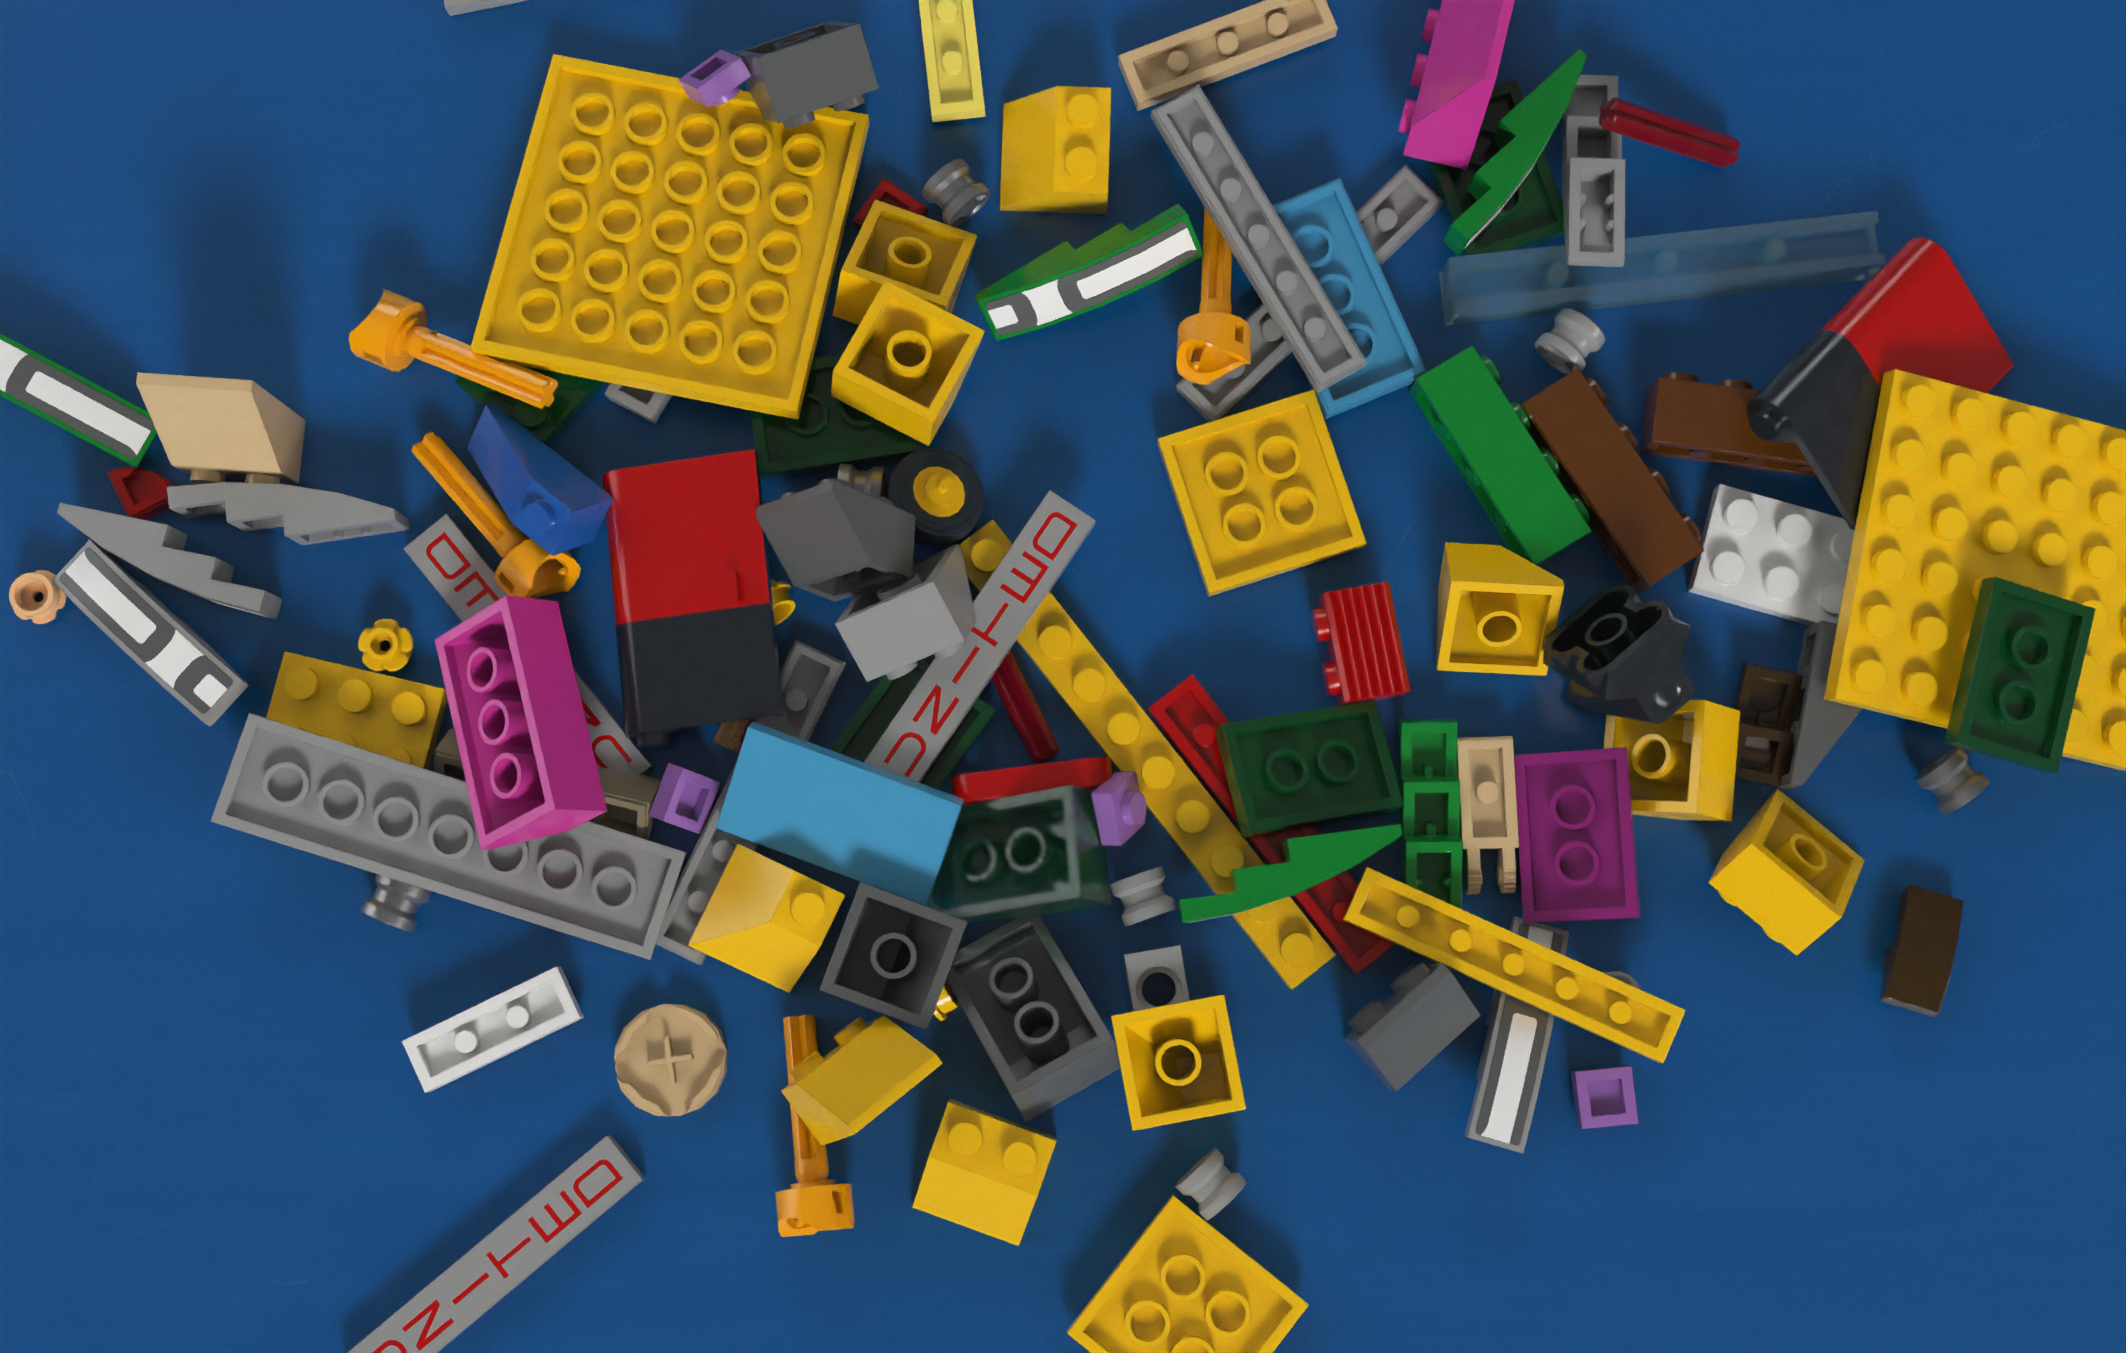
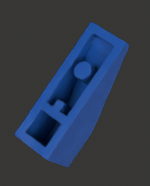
M493 402L486 404L467 449L511 523L552 556L593 542L612 503L613 497Z

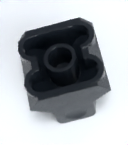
M1617 584L1611 587L1604 586L1545 637L1543 664L1571 680L1566 689L1565 696L1568 703L1577 709L1659 725L1692 698L1695 690L1694 684L1680 662L1691 626L1675 618L1664 602L1642 601L1631 585Z

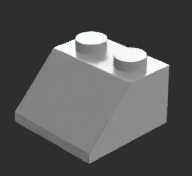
M958 544L914 562L912 579L856 595L837 620L835 625L866 682L885 674L888 680L899 678L912 671L918 665V660L933 654L936 659H943L960 651L966 645L965 640L976 622V616L964 558Z

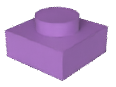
M720 49L678 81L689 99L709 107L711 105L718 106L735 97L740 90L738 85L751 77V74L741 57Z
M668 763L648 816L701 835L720 782Z
M1115 772L1109 780L1091 793L1101 845L1122 846L1146 823V800L1139 790L1136 772Z
M1631 1066L1570 1071L1577 1128L1588 1129L1638 1124Z

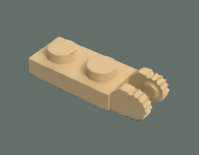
M1512 736L1457 738V778L1460 781L1459 837L1463 841L1462 866L1465 892L1467 895L1480 893L1483 883L1480 850L1498 849L1496 878L1500 893H1514L1516 888L1515 848L1519 847L1513 738Z

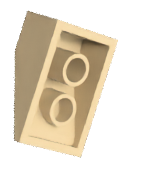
M137 372L136 385L170 464L189 475L191 483L225 482V479L245 480V483L299 484L306 420L253 380Z

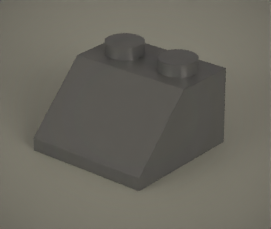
M827 21L731 53L741 57L751 74V77L744 82L763 118L776 123L783 122L785 129L812 122L816 119L813 111L833 105L834 111H843L865 103L863 94L879 89L860 24Z
M860 882L819 990L928 1030L967 921Z

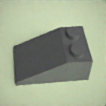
M1035 908L956 952L946 980L1025 1122L1120 1069L1117 1047L1112 1036Z

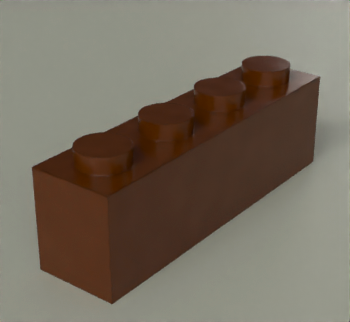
M1577 368L1523 403L1521 408L1530 422L1528 433L1539 449L1544 447L1552 454L1560 470V475L1557 476L1568 495L1574 493L1582 501L1590 518L1587 524L1628 584L1639 594L1703 552L1704 549L1698 542L1701 540V535L1693 520L1685 513L1679 514L1667 497L1669 495V488L1661 474L1652 467L1648 469L1636 452L1638 449L1637 441L1629 428L1621 422L1616 423L1605 408L1607 400L1600 386L1590 377L1585 379Z
M1671 372L1665 374L1664 377H1659L1646 390L1639 453L1818 478L1796 442L1776 443L1765 441L1752 431L1746 407L1759 390H1752L1751 383L1742 380H1723L1718 385L1697 382L1698 377L1693 374Z

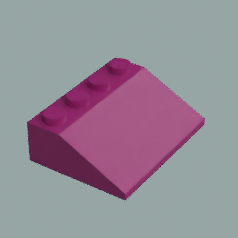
M1442 0L1439 10L1429 8L1421 41L1431 43L1428 55L1417 54L1409 85L1420 88L1417 101L1406 99L1398 132L1408 134L1403 153L1404 156L1467 170L1497 78L1515 0Z

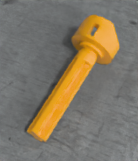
M1204 208V256L1202 257L1201 303L1198 314L1187 317L1179 324L1177 330L1176 365L1179 375L1186 380L1208 385L1226 373L1244 364L1251 363L1252 330L1249 323L1241 317L1232 315V251L1208 211Z
M382 289V297L371 313L349 333L350 349L356 357L391 371L399 372L407 368L416 358L540 409H543L544 406L550 407L554 401L553 392L558 386L555 379L518 364L497 361L485 355L473 353L470 348L471 345L427 328V313L421 303L386 289Z
M433 432L424 435L422 442L413 445L411 452L502 557L503 560L495 572L494 580L506 595L536 599L545 595L570 591L580 576L581 567L568 551L552 556L513 525L504 510L439 436H436Z
M813 1015L783 1018L788 1085L795 1080L790 1070L818 1050L816 1022ZM790 1104L795 1159L794 1167L798 1183L791 1184V1189L775 1192L778 1231L781 1237L812 1235L818 1231L853 1228L855 1217L852 1184H836V1180H827L829 1165L826 1145L821 1146Z

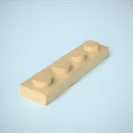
M1265 0L1118 55V65L1136 109L1140 111L1177 97L1198 84L1200 87L1209 85L1336 37L1338 27L1326 0Z

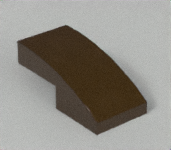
M1745 661L1742 662L1732 707L1740 711L1735 778L1780 787L1793 738V733L1789 730L1802 679V675L1798 672Z
M1908 885L1900 893L1895 942L1885 951L1880 1001L1932 1017L1939 1014L1955 957L1963 900L1913 885Z

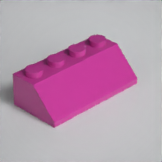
M506 595L436 638V649L481 850L495 849L570 831L606 812L605 798L558 601Z

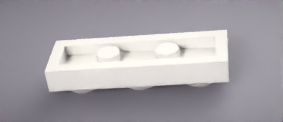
M556 966L403 1040L402 1043L422 1088L427 1093L584 1018V1015L562 967Z

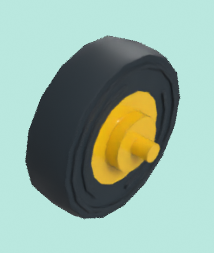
M941 448L919 449L904 457L889 476L885 498L891 500L895 507L916 516L914 541L931 547L947 546L967 536L981 518L985 500L981 479L972 465L958 454Z

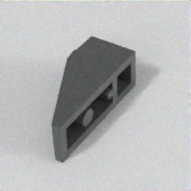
M1821 620L1804 629L1796 671L1802 675L1789 726V730L1793 733V738L1780 787L1775 786L1776 789L1786 791L1802 786L1862 710V708L1824 700L1837 629L1836 623Z

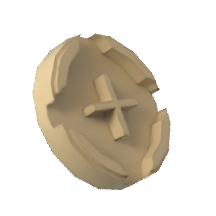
M662 1004L640 1012L624 1027L615 1046L616 1078L621 1091L635 1107L655 1116H681L702 1108L718 1093L727 1073L728 1049L721 1030L706 1013L688 1005Z

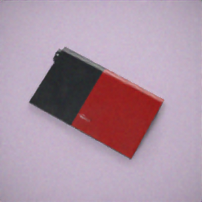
M1913 238L1749 401L1746 407L1750 428L1759 438L1776 443L1796 442L1850 529L1855 530L1884 372L1897 369L1989 393L2014 364L1945 250L1932 240Z
M752 449L623 468L604 473L602 475L603 490L613 497L605 516L626 738L637 739L639 748L662 747L671 745V735L681 733L683 728L784 715L766 534L756 518L757 507L763 505L758 451Z

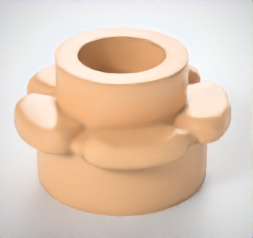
M37 570L34 573L31 572L19 576L12 583L9 591V600L15 614L20 619H31L35 624H45L56 618L57 610L62 609L66 604L67 595L52 581L56 576L55 574L45 570ZM41 592L43 600L36 602L35 595Z

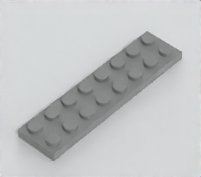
M249 713L211 818V822L648 960L652 958L687 852L590 821L570 831L495 849L481 850L465 781Z

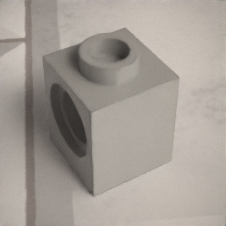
M1180 945L1123 955L1132 1011L1159 1007L1149 1004L1142 994L1144 980L1153 973L1165 974L1173 983V996L1165 1005L1190 1001Z

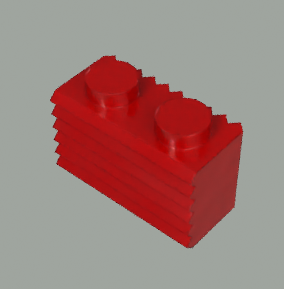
M1389 582L1323 593L1319 599V608L1312 609V622L1317 641L1327 642L1330 662L1322 663V673L1327 695H1337L1339 706L1405 696L1410 691Z

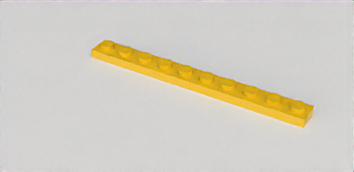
M993 519L958 545L963 554L967 577L979 593L1012 546L1010 540ZM1049 592L1017 639V642L1107 757L1111 758V762L1118 771L1136 772L1139 790L1145 797L1147 808L1215 895L1232 893L1230 871L1265 864L1248 842L1242 838V835L1059 602ZM1291 897L1232 915L1290 990H1293L1336 956Z

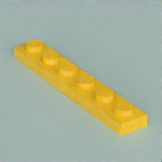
M1368 867L1364 870L1343 918L1344 921L1432 961L1444 963L1446 967L1658 1063H1664L1686 1011Z

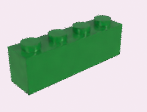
M1472 345L1416 378L1409 393L1508 549L1533 564L1540 566L1578 543L1591 532L1587 525V522L1590 520L1589 514L1579 497L1574 493L1568 495L1557 478L1560 475V470L1552 454L1544 447L1539 449L1528 433L1530 422L1524 410L1515 401L1509 403L1498 386L1501 383V378L1493 362L1485 355L1480 357Z

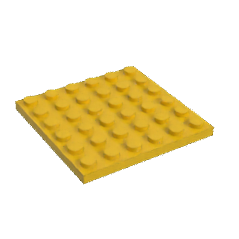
M553 54L470 347L472 352L485 355L497 361L798 420L870 125L869 115L847 110L834 111V108L824 107L813 111L816 119L812 122L785 129L783 122L776 123L763 118L751 93L748 91L739 90L738 94L728 102L718 106L711 105L707 107L689 99L678 81L680 78Z
M1897 369L1884 372L1824 700L1947 729L1982 580L1997 577L2095 608L2062 756L2126 771V430Z

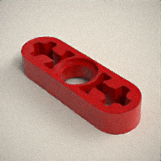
M1093 757L967 773L950 777L952 795L965 799L963 806L1094 790L1108 781L1113 773L1110 757Z

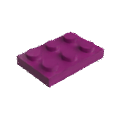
M1628 748L1514 755L1523 922L1539 923L1640 918Z

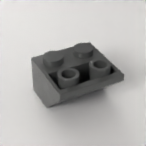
M824 479L819 482L818 486L800 492L784 493L780 499L757 507L756 518L795 587L836 602L912 579L916 516L895 507L894 503L887 498L871 497L853 489V485L850 482L842 479Z
M1422 962L1418 965L1415 963L1411 964L1389 984L1395 993L1384 1003L1381 1001L1374 1003L1372 1000L1348 1021L1353 1031L1344 1040L1389 1090L1397 1092L1480 1016L1465 991L1444 963L1425 965Z

